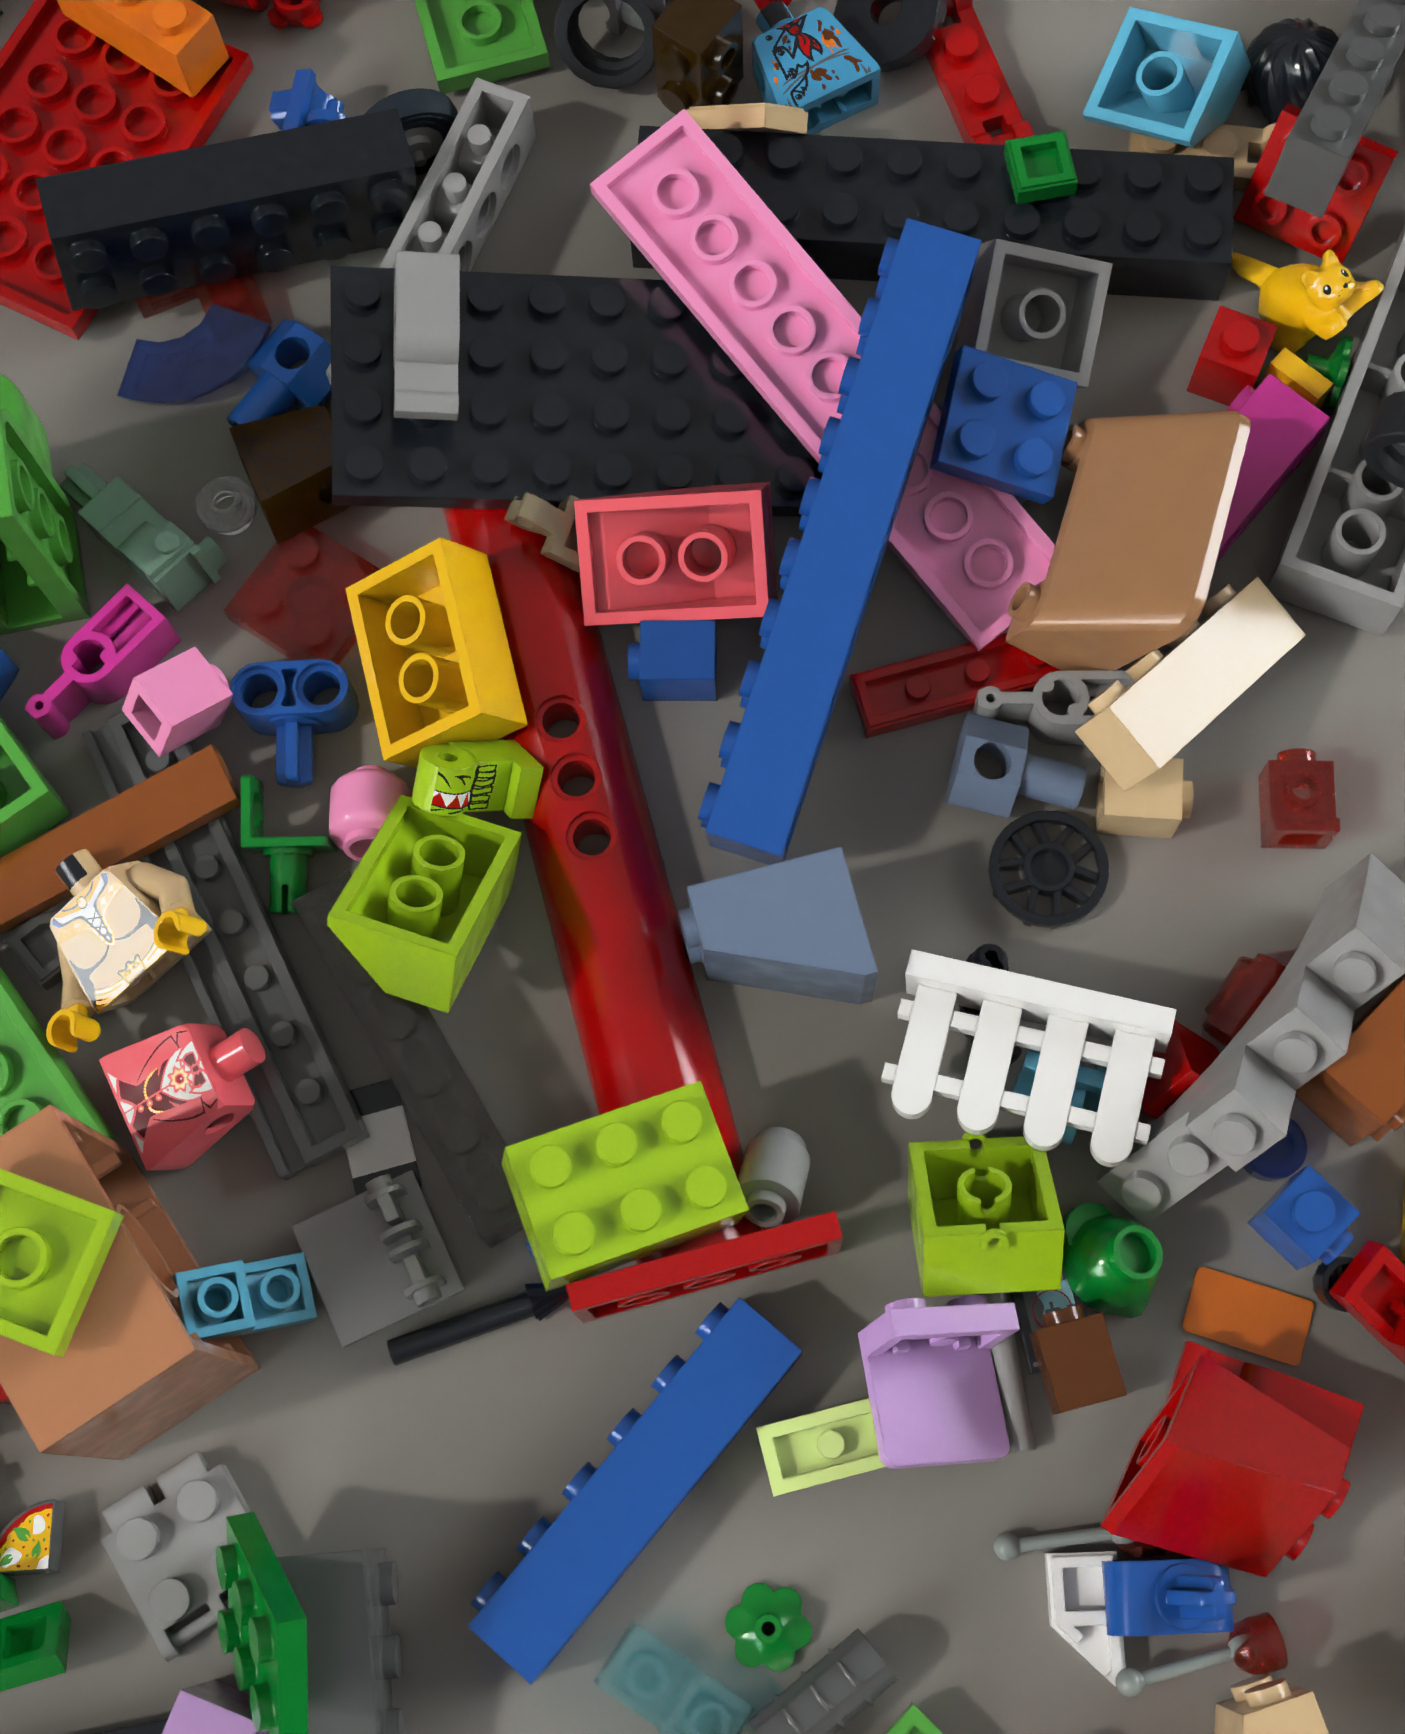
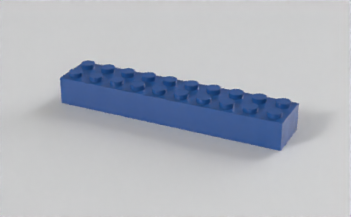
M910 218L906 219L900 240L892 237L887 239L877 275H880L875 293L877 298L869 296L858 330V334L861 336L856 355L861 356V359L849 356L838 391L841 397L837 413L842 414L841 419L829 417L819 448L821 458L818 471L822 472L823 475L821 479L810 476L799 509V514L802 516L798 530L804 531L801 540L793 537L789 538L779 569V575H782L779 589L785 591L781 601L773 598L769 599L759 630V635L762 636L760 648L765 649L761 662L753 659L749 660L741 683L739 696L742 697L740 707L745 708L744 716L741 723L729 721L718 756L722 758L720 767L726 768L722 783L719 785L710 782L702 801L698 819L702 820L701 827L706 828L705 832L709 845L768 865L785 860L972 285L981 245L980 239Z

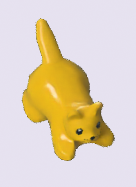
M1330 249L1323 254L1320 267L1315 264L1298 263L1277 268L1255 258L1237 252L1232 253L1231 267L1234 271L1260 288L1257 310L1260 319L1278 326L1270 345L1278 353L1285 347L1292 353H1295L1315 335L1325 340L1335 336L1347 326V321L1357 310L1378 296L1384 289L1383 284L1378 280L1355 281L1349 269L1339 262L1338 257Z

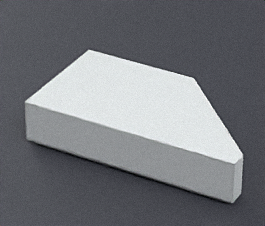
M1117 1552L1044 1553L1049 1625L1116 1687L1117 1674L1126 1668L1123 1636L1107 1635L1102 1561L1117 1560Z

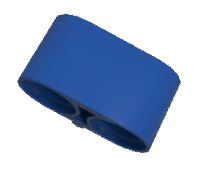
M312 659L248 664L236 673L230 685V690L233 693L231 700L251 730L260 735L276 736V781L280 786L303 788V786L310 785L313 782L314 734L343 731L353 723L358 715L359 701L357 694L341 666L331 660ZM327 688L339 689V694L329 704H313L314 698L322 690ZM267 691L277 692L276 698L267 707L252 708L253 701L261 693Z
M1194 1557L1102 1561L1108 1636H1158L1235 1631L1232 1605L1236 1604L1235 1591L1231 1589L1229 1567Z

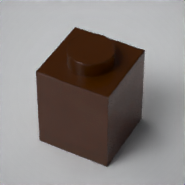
M1080 1304L1041 1315L1045 1328L1035 1330L1029 1336L1052 1415L1127 1395L1103 1312L1085 1317Z

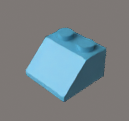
M1129 7L1083 111L1084 119L1193 147L1228 120L1251 68L1239 32Z

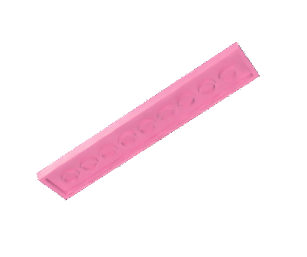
M683 109L591 182V194L819 463L821 458L819 448L830 416L838 419L842 417V414L837 413L841 397L838 391L848 358L852 356L861 359V356L856 355L861 336L858 334L862 317L688 112ZM933 402L887 545L967 641L971 642L980 652L1009 629L1012 617L1008 614V608L1016 590L1024 582L1037 585L1046 579L1055 544L1012 494L930 469L942 413Z

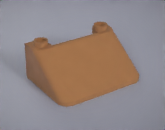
M1236 410L1088 418L1078 425L1071 424L1068 426L1060 465L1071 472H1076L1051 562L1044 581L1037 585L1024 582L1014 593L1008 608V614L1012 617L1005 642L1061 671H1115L1187 633L1199 618L1207 599L1250 433V419Z

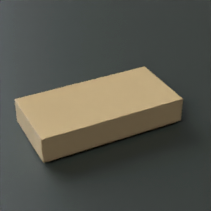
M772 103L695 106L689 107L686 110L701 129L807 134L808 112H805L803 108Z

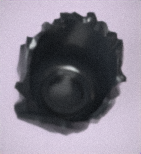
M1287 18L1265 27L1252 40L1246 51L1251 68L1240 91H1247V106L1252 107L1256 105L1268 119L1270 125L1277 122L1282 109L1287 103L1303 109L1339 40L1336 33L1325 26H1319L1318 23L1313 22L1310 18L1305 20Z

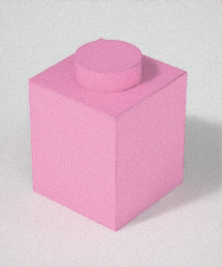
M193 647L135 676L131 682L122 711L160 758L220 726L233 693L229 689V684L222 671L217 666L209 664L199 650Z

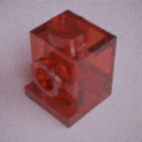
M1305 748L1283 750L1277 754V760H1268L1258 776L1261 848L1326 849L1340 832V818H1336L1333 761H1316V752ZM1293 788L1309 789L1310 799L1298 797L1294 793Z

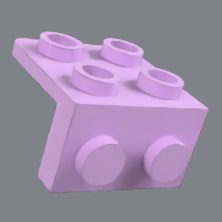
M968 1295L947 1302V1306L926 1307V1301L923 1298L901 1299L887 1304L884 1314L858 1332L881 1462L887 1468L903 1469L997 1461L1008 1454L1010 1444L990 1349L1020 1330L1014 1302L988 1304L985 1295Z

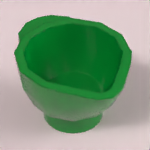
M1085 1202L1071 1208L1063 1219L1065 1232L1062 1267L1070 1289L1089 1308L1127 1318L1142 1315L1148 1305L1163 1261V1251L1158 1238L1152 1231L1141 1226L1139 1223L1114 1216L1102 1204Z

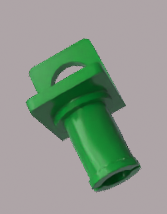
M241 775V848L253 854H263V857L270 858V906H268V913L290 915V912H294V914L309 913L307 858L314 857V853L337 852V846L328 836L264 837L263 782L252 775Z

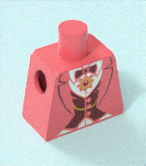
M187 1023L107 1054L99 1059L146 1171L187 1168L254 1108L255 1098L244 1074L264 1062L266 1054L260 1039L248 1028H242L227 1037L225 1031L219 1025Z

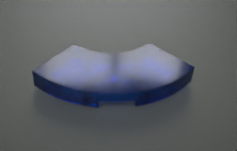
M212 303L202 322L183 337L160 343L136 339L117 396L148 405H177L195 401L194 399L210 394L226 384L229 385L249 368L246 364L268 339L272 327L268 323Z

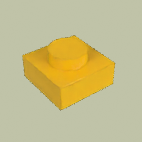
M1286 347L1270 362L1260 382L1261 384L1270 373L1318 409L1322 406L1333 385L1331 381Z

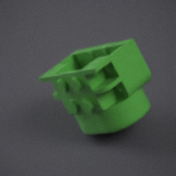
M0 374L1 636L90 618L78 527L67 496L53 478L47 432L18 387L2 374Z

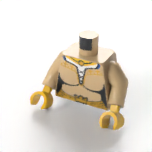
M87 849L71 854L56 867V874L74 897L51 918L50 930L57 941L63 981L61 1010L52 1016L46 1029L47 1040L52 1046L74 1053L78 1049L77 1038L89 1043L96 1040L101 1033V1027L96 1020L90 1018L94 1011L100 1014L134 1003L212 931L207 922L195 912L189 882L184 876L148 862L142 863L138 860L108 866L103 870Z

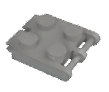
M198 1451L156 1477L166 1497L161 1502L158 1501L149 1485H143L102 1511L112 1533L100 1541L156 1647L167 1662L181 1654V1645L217 1623L219 1610L228 1609V1599L224 1594L228 1589L222 1590L219 1583L216 1549L218 1546L227 1545L226 1517L251 1512L227 1466L219 1464L212 1469L204 1454ZM206 1604L208 1605L210 1611L177 1632H172L170 1627Z

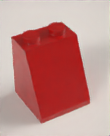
M1201 1354L1138 1438L1100 1527L1116 1536L1266 1578L1284 1556L1294 1561L1301 1554L1313 1533L1314 1524L1312 1522L1319 1514L1330 1519L1341 1506L1350 1488V1482L1342 1476L1351 1448Z

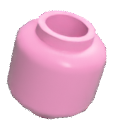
M364 765L339 777L332 785L330 793L329 837L334 844L343 850L348 857L361 861L400 795L412 798V793L407 783L394 773L389 772L386 768L377 765Z

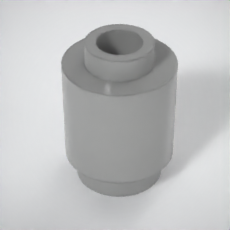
M769 1127L760 1131L756 1138L752 1139L746 1147L738 1181L749 1208L744 1217L758 1226L776 1227L788 1224L796 1219L799 1214L810 1167V1156L807 1152L805 1141L796 1132L783 1127Z

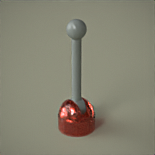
M1102 1527L1021 1538L1012 1533L1004 1532L995 1538L993 1544L995 1554L1004 1561L1014 1560L1020 1552L1112 1540L1120 1550L1130 1557L1147 1558L1164 1555V1549L1113 1535Z
M1262 1612L1245 1617L1243 1620L1235 1623L1234 1631H1231L1228 1635L1226 1647L1141 1672L1134 1668H1124L1117 1674L1115 1683L1118 1691L1123 1696L1133 1698L1143 1691L1144 1686L1229 1661H1233L1240 1670L1247 1673L1266 1675L1286 1669L1288 1658L1278 1625L1270 1613Z

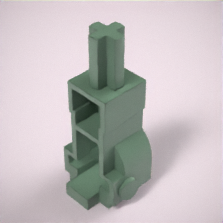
M85 463L77 469L71 464L63 471L67 479L59 486L65 494L81 507L77 513L94 535L125 562L176 612L181 610L197 594L205 591L210 583L216 584L221 579L217 571L228 561V558L219 545L208 535L196 545L172 521L168 522L118 476L108 484Z

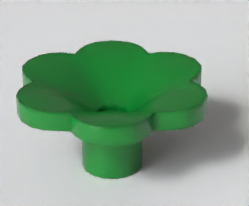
M1341 337L1336 350L1328 358L1307 354L1305 358V363L1333 383L1323 402V408L1331 409L1337 405L1341 387L1345 382L1349 369V356L1353 346V337Z
M754 1583L743 1592L742 1603L732 1607L727 1612L725 1628L728 1634L736 1640L735 1655L741 1664L747 1667H756L764 1664L772 1671H785L794 1662L795 1650L805 1647L810 1642L812 1626L806 1617L801 1615L802 1600L795 1590L789 1587H782L773 1591L764 1583ZM765 1622H772L775 1626V1631L770 1635L762 1631V1625Z

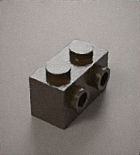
M673 0L652 25L658 98L667 109L676 115L683 109H689V107L729 105L737 92L739 82L744 78L742 5L735 0Z

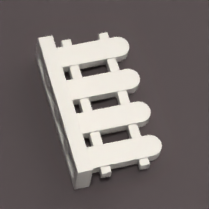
M911 949L905 973L906 993L915 995V1000L911 1001L901 998L897 1013L898 1019L909 1021L898 1065L885 1062L881 1077L883 1083L893 1085L891 1092L892 1105L900 1116L906 1119H918L924 1116L931 1107L934 1095L959 1100L957 1107L958 1122L963 1130L973 1135H982L991 1131L997 1122L999 1110L1025 1116L1024 1138L1032 1148L1039 1151H1049L1056 1148L1063 1139L1066 1126L1092 1132L1090 1142L1091 1154L1099 1164L1106 1167L1122 1165L1130 1156L1133 1142L1147 1145L1151 1125L1138 1122L1147 1077L1161 1079L1165 1059L1153 1057L1152 1053L1153 1050L1166 1052L1177 1009ZM959 1005L980 1010V1015L976 1016L954 1011L955 1006ZM1020 1020L1045 1025L1046 1030L1041 1031L1019 1026ZM949 1030L974 1036L964 1081L939 1075ZM1086 1035L1113 1041L1112 1046L1085 1041ZM1014 1046L1040 1051L1030 1096L1004 1090ZM1080 1061L1107 1067L1097 1112L1070 1106Z

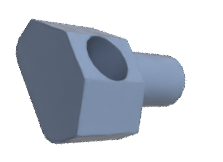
M968 713L961 727L945 802L1008 819L1017 795L1076 809L1083 794L1087 769L1083 766L1027 753L1029 728ZM988 752L995 755L1002 766L1001 778L987 779L981 776L974 765L975 754Z

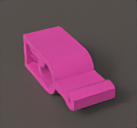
M127 583L68 640L63 647L60 658L62 669L65 672L43 694L33 695L28 700L24 710L54 740L66 735L70 728V722L91 701L96 704L106 705L115 703L127 695L133 678L155 667L181 639L167 618ZM100 663H104L103 667L100 670L91 674V671L95 666H97Z

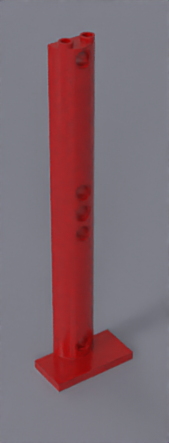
M443 508L451 541L486 553L528 723L527 726L502 737V740H515L544 767L533 818L523 819L598 1115L701 1080L738 1179L744 1158L743 1150L692 964H690L681 924L599 625H584L580 573L540 554L546 536L524 530L506 521L505 516L508 509ZM560 720H570L578 724L577 730L566 738H556L548 734L549 728ZM584 776L594 782L591 790L582 796H570L562 791L564 785L574 777ZM590 834H601L610 839L609 846L598 855H586L577 848L582 839ZM836 1211L764 1230V1227L752 1223L743 1216L738 1224L637 1259V1265L568 1283L566 1288L572 1312L583 1323L838 1254L843 1235Z

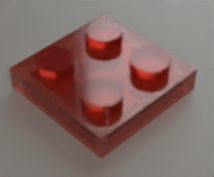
M311 527L287 541L279 544L275 543L226 606L224 612L230 621L291 660L323 659L331 660L339 665L357 641L345 588L380 569L321 531Z

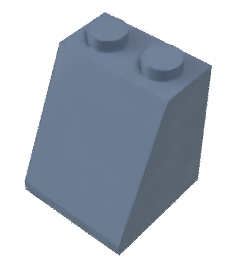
M842 847L687 886L689 908L678 910L682 925L681 931L690 964L702 961L707 980L853 1004H864L872 1001L878 971Z

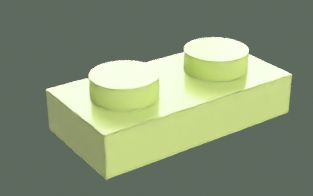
M869 1398L756 1428L773 1497L886 1467L881 1462Z

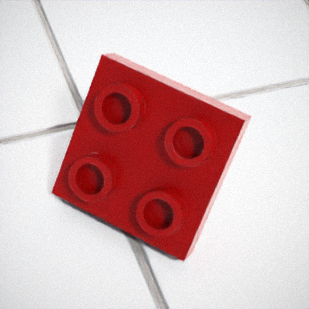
M1287 103L1279 115L1233 219L1322 259L1323 254L1330 249L1338 257L1339 262L1343 264L1398 151L1362 136L1322 218L1264 195L1289 133L1302 111L1301 108Z

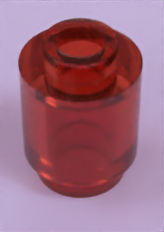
M1257 954L1254 959L1244 956L1239 957L1205 1008L1209 1016L1202 1025L1203 1029L1213 1039L1226 1047L1246 1024L1276 984L1286 967L1264 954Z

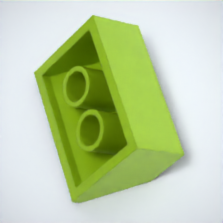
M401 794L329 912L327 926L385 993L449 1013L513 889L522 832L465 814L459 816L431 814L414 805L411 797Z

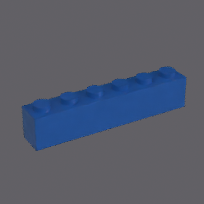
M740 1297L730 1309L720 1302L709 1313L695 1332L703 1342L690 1358L684 1361L679 1355H676L666 1365L651 1385L659 1393L652 1404L642 1415L632 1408L622 1418L607 1438V1441L615 1447L598 1469L590 1462H587L562 1492V1495L570 1501L566 1508L553 1523L543 1516L517 1546L516 1549L525 1557L509 1577L506 1578L497 1571L472 1600L471 1605L479 1613L467 1627L529 1684L537 1681L802 1356L803 1351Z

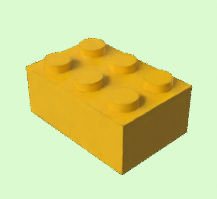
M439 537L345 588L383 761L417 768L420 751L426 746L459 741L498 740L528 725L486 553Z

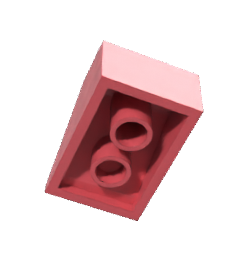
M770 482L711 485L574 500L585 626L640 623V621L713 620L763 617L769 599L778 600Z

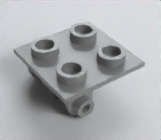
M413 1170L393 1179L390 1174L376 1177L365 1184L367 1191L291 1226L300 1249L304 1252L305 1261L342 1348L465 1290Z

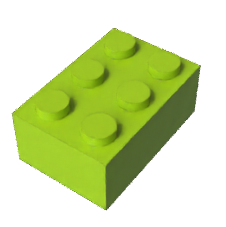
M701 1080L506 1146L501 1162L546 1292L738 1224L749 1211Z

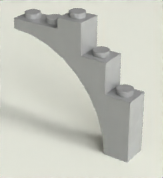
M1372 853L1323 890L1315 916L1297 951L1276 984L1213 1063L1174 1104L1151 1124L1147 1145L1133 1142L1130 1156L1122 1165L1117 1167L1102 1166L1100 1168L1096 1183L1144 1226L1226 1166L1237 1172L1284 1138L1287 1134L1296 1090L1347 1053L1355 1010L1405 974V884Z

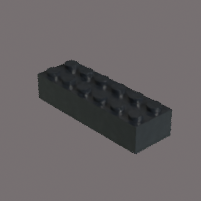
M397 108L36 178L50 240L72 311L86 308L100 309L108 307L115 302L144 296H163L171 293L173 290L207 283L222 284L236 277L265 271L280 272L290 266L319 260H338L348 254L377 248L389 249L417 194L415 164Z

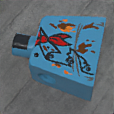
M775 1L765 6L759 12L756 24L762 34L756 36L752 41V72L763 103L803 108L805 112H808V135L818 133L878 104L881 68L828 9L817 7L794 18L783 1Z

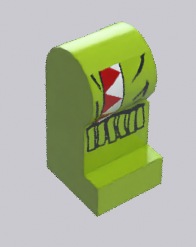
M515 740L449 742V744L429 745L420 751L411 800L418 808L440 816H459L465 812L504 811L511 819H532L544 767Z

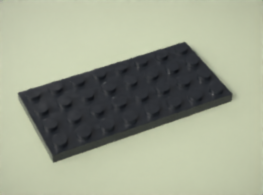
M330 267L332 505L509 509L514 499L522 500L525 493H530L558 508L564 497L569 495L579 499L711 485L770 482L772 516L801 517L799 509L810 476L817 479L822 478L823 473L818 471L819 463L665 280L460 271L458 420L452 421L394 418L395 268Z

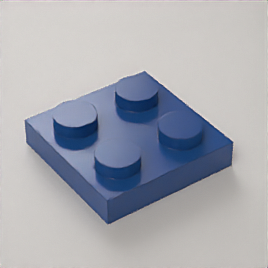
M963 345L954 355L930 469L1044 505L1054 497L1078 382Z

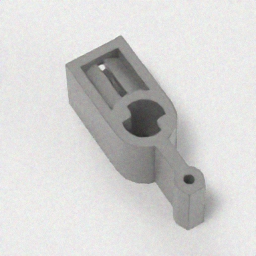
M396 250L393 344L394 418L457 421L459 413L460 254Z
M1068 670L1050 672L1039 679L1033 692H1001L999 688L994 686H987L978 690L972 713L1015 725H1027L1034 738L1045 744L1085 745L1075 731L1094 715L1087 704L1116 680H1119L1124 687L1133 680L1125 672L1126 670ZM1054 701L1065 705L1068 708L1066 715H1057L1048 711V703Z

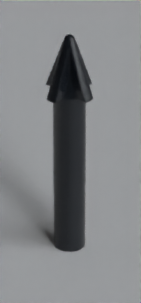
M543 1283L525 1284L526 1291L387 1340L390 1357L394 1365L397 1366L535 1316L536 1320L539 1319L541 1321L569 1299L566 1285L546 1292Z

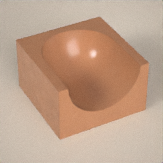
M48 1105L0 1136L1 1169L124 1215L64 1358L53 1356L0 1335V1384L39 1453L124 1460L261 1369L241 1335L202 1341L196 1332L191 1335L188 1333L181 1319L177 1298L179 1290L173 1275L200 1267L129 1149L52 1105Z

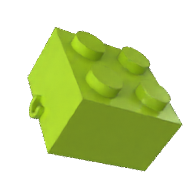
M968 1132L964 1133L961 1140L908 1142V1207L923 1297L1061 1290L1065 1229L1046 1151L1032 1148L1026 1142L1024 1136L987 1138V1134L973 1135ZM972 1139L981 1140V1146L972 1149L969 1142Z

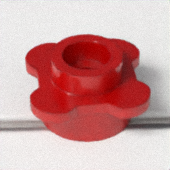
M272 0L273 8L267 13L270 24L277 29H283L287 25L313 30L319 27L324 20L323 14L320 11L321 0Z

